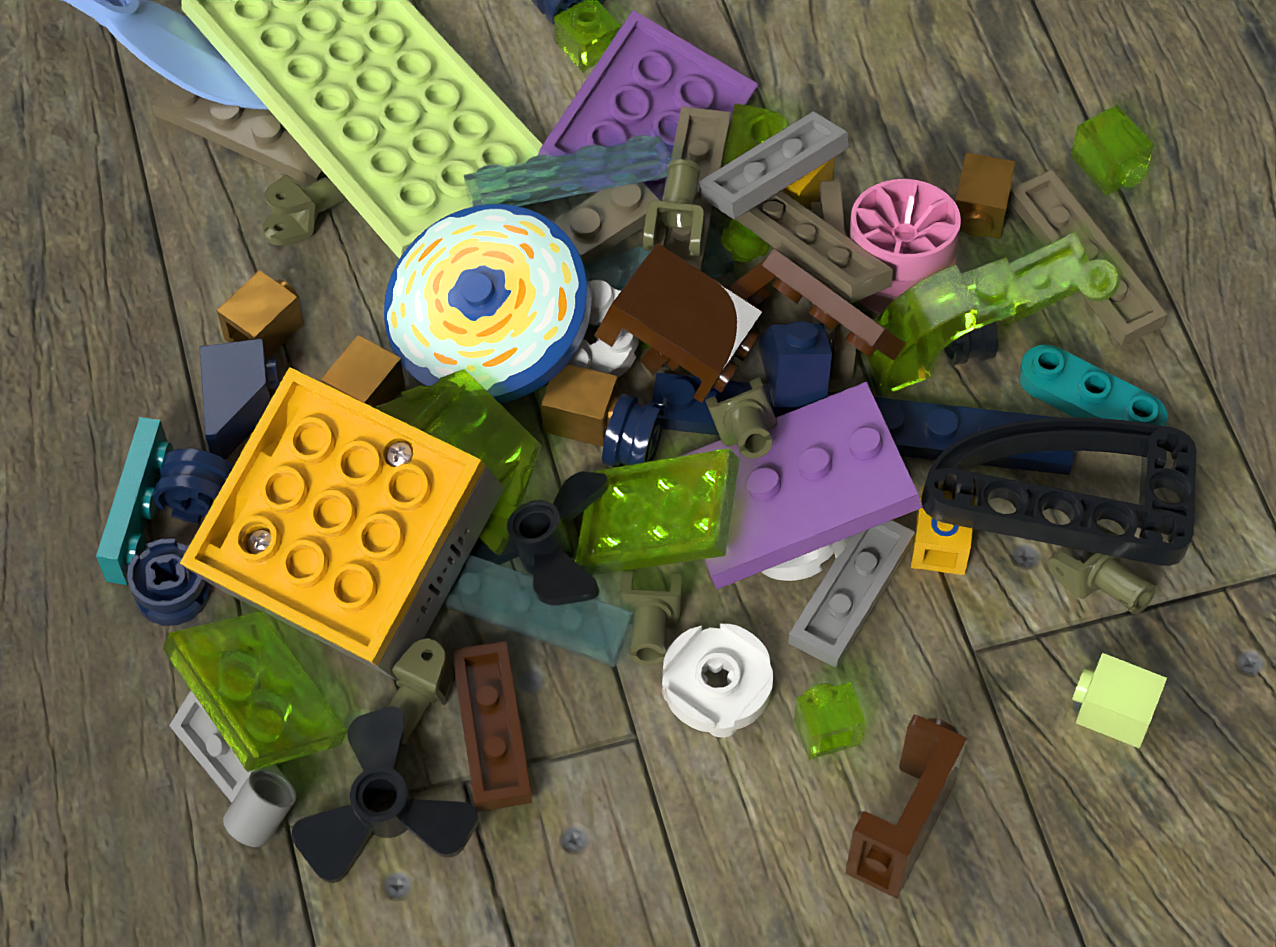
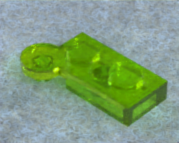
M1076 232L982 277L998 316L1005 327L1079 291L1092 301L1106 300L1115 294L1120 283L1119 273L1112 263L1103 259L1089 260Z

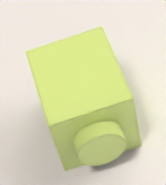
M1102 653L1095 672L1084 668L1072 700L1082 703L1076 724L1140 748L1167 678Z

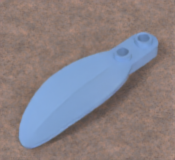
M62 0L91 16L99 24L106 26L116 39L142 62L183 89L205 99L229 106L269 110L190 18L150 0Z

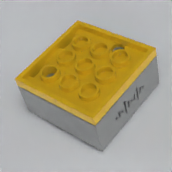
M289 367L180 564L215 588L397 681L392 672L394 665L413 643L424 639L505 488L481 459Z

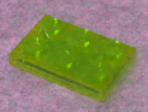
M727 448L592 471L604 473L608 479L609 487L600 498L584 510L575 562L589 574L596 575L726 556L740 458Z
M262 611L168 633L163 650L247 772L341 746L348 730Z

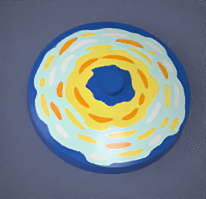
M486 204L473 206L452 213L432 224L416 237L402 254L392 272L385 294L384 322L386 333L395 355L401 358L400 363L426 390L443 399L459 404L474 406L502 404L524 397L541 388L561 372L578 350L588 327L592 305L591 284L585 263L567 234L550 219L535 211L515 205Z

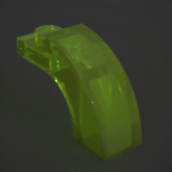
M1006 257L962 274L957 265H953L917 283L896 298L875 320L906 343L896 359L893 361L878 350H876L871 358L863 353L881 395L930 378V368L935 357L948 344L974 329L1027 310V298Z

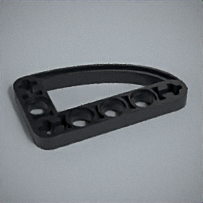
M1046 418L1003 424L966 436L943 451L930 468L922 492L921 503L927 515L942 523L1160 566H1171L1179 563L1184 558L1193 537L1196 446L1191 437L1181 430L1134 421L1102 418ZM1045 451H1094L1142 456L1139 504L968 470L980 464L1007 456ZM1166 451L1171 452V457L1175 460L1172 469L1164 468L1167 460ZM1167 488L1178 495L1180 502H1164L1155 495L1154 489ZM943 491L951 492L953 500L944 498ZM973 495L979 497L976 506L971 505ZM994 498L1008 500L1014 505L1016 511L1011 514L996 512L991 508L988 501ZM1046 509L1060 510L1068 516L1070 523L1064 525L1054 524L1045 518L1042 511ZM1102 519L1115 521L1121 525L1124 534H1107L1099 528L1097 521ZM1137 528L1141 529L1139 538L1134 536ZM1162 534L1167 535L1169 543L1163 541Z

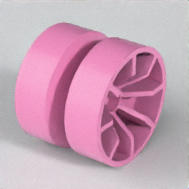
M895 179L878 183L865 190L857 198L851 212L850 239L893 269L891 287L859 300L863 306L884 316L911 318L934 311L938 308L940 295L952 292L961 216L956 203L947 193L923 181Z

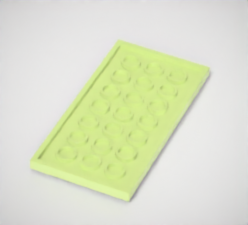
M181 0L183 12L399 259L407 247L425 229L452 213L486 204L518 206L563 185L565 182V174L537 158L543 144L408 0Z

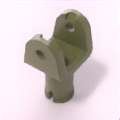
M684 159L669 162L664 200L651 201L647 206L643 250L651 251L657 243L659 227L691 230L690 255L701 256L705 236L703 208L699 205H694L698 177L701 172L700 166L697 163Z
M288 174L284 175L265 191V205L272 209L271 212L273 214L266 218L263 223V236L268 242L277 246H286L307 240L314 233V221L318 213L348 200L328 177L303 187L302 185H297Z
M760 378L749 381L752 390L720 403L717 402L715 396L705 399L722 443L726 446L737 443L741 454L751 459L760 458L769 452L773 441L769 436L768 430L774 428L777 424Z
M1097 524L1099 528L1105 533L1110 535H1117L1116 533L1108 530L1107 528ZM1057 552L1048 559V568L1055 579L1075 597L1080 599L1086 598L1094 590L1101 589L1128 608V611L1132 614H1138L1148 606L1155 594V585L1145 581L1120 563L1121 559L1119 557L1092 552L1094 555L1082 563L1064 552Z
M622 570L620 619L625 625H633L630 658L634 662L648 666L656 665L664 660L666 627H675L680 623L682 573L671 572L670 591L633 590V571Z
M420 639L413 643L392 669L393 674L397 678L396 684L399 686V689L389 706L398 707L406 718V728L402 742L403 747L407 746L408 739L428 704L435 705L437 702L445 706L454 682L455 670L450 658H447L443 647L432 639Z

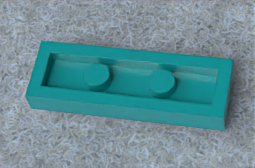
M139 417L96 555L104 578L109 583L127 585L129 563L134 554L139 556L145 551V536L143 532L147 519H154L158 510V506L154 503L153 494L156 483L161 476L162 460L168 452L173 451L172 442L167 441L161 420Z

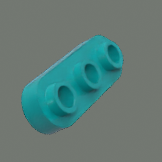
M1035 346L1029 349L1022 358L1019 370V382L1022 388L1029 395L1074 418L1116 419L1161 426L1166 425L1167 410L1157 397L1056 346ZM1040 365H1049L1055 369L1047 370ZM1093 387L1101 391V393H1092L1086 388ZM1134 411H1140L1149 417H1139Z

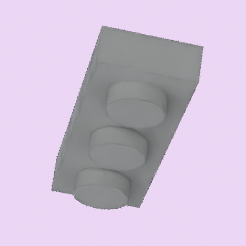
M813 111L700 180L701 198L732 219H736L849 148L848 132Z
M890 520L850 536L844 551L835 559L790 631L788 644L837 669L913 544L915 531Z

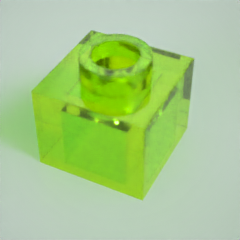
M584 0L554 17L555 43L581 72L598 63L621 28V25L598 0Z
M851 682L837 686L831 683L819 684L809 688L802 696L796 698L794 723L808 760L862 745L866 721Z

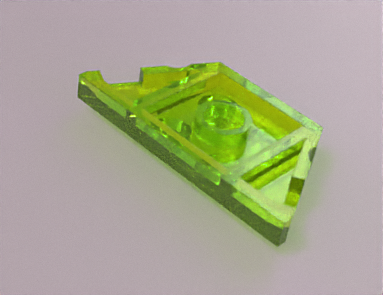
M465 369L441 377L433 385H420L401 392L403 397L375 407L369 404V406L471 454L484 462L505 489L479 538L495 554L500 556L506 550L510 538L507 531L508 519L512 512L522 504L542 445Z

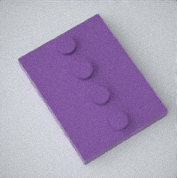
M632 10L541 146L537 158L595 193L632 171L662 201L681 107L731 112V130L758 84Z
M867 382L777 417L776 426L768 430L769 436L773 441L771 449L760 458H747L741 454L737 443L726 446L719 440L668 461L716 589L923 508L918 492Z

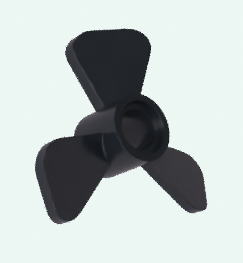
M578 472L570 476L563 483L553 504L543 500L524 503L512 512L509 519L491 513L460 572L465 576H476L519 557L524 569L533 575V589L536 597L542 603L559 606L596 598L600 592L597 581L572 559L574 548L565 525L607 491L609 482L606 475L596 472Z
M388 706L361 715L354 719L349 726L348 740L363 769V772L356 777L351 786V805L302 818L293 826L292 840L294 845L317 876L325 882L336 883L347 875L371 834L382 838H393L409 830L437 855L453 857L462 852L479 824V814L475 807L469 803L414 798L404 778L396 771L406 728V718L398 707ZM386 792L397 794L394 805L387 811L379 813L371 811L374 799L380 794Z

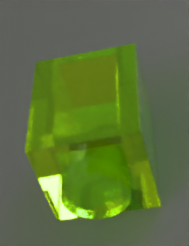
M1115 105L1077 126L1070 157L1097 187L1108 196L1122 187L1131 188L1137 185L1146 176L1154 144L1118 105Z

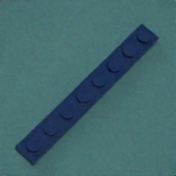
M656 373L652 401L663 404L666 408L665 415H658L657 421L664 423L663 429L719 435L705 399L715 396L717 402L720 403L752 390L750 383L729 381L722 393L712 388L701 403L693 398L702 384L699 377ZM763 385L776 418L802 408L774 407L769 386ZM828 392L827 397L832 396V395L837 394V393H835V392ZM874 397L900 455L936 460L943 451L955 442L984 429L1018 421L1059 418ZM1073 451L1024 453L995 459L980 465L1070 475L1073 465Z

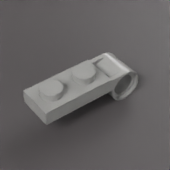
M211 683L195 685L169 726L231 801V805L223 817V823L228 833L244 845L251 847L264 846L269 842L296 800L295 789L275 765L276 762Z

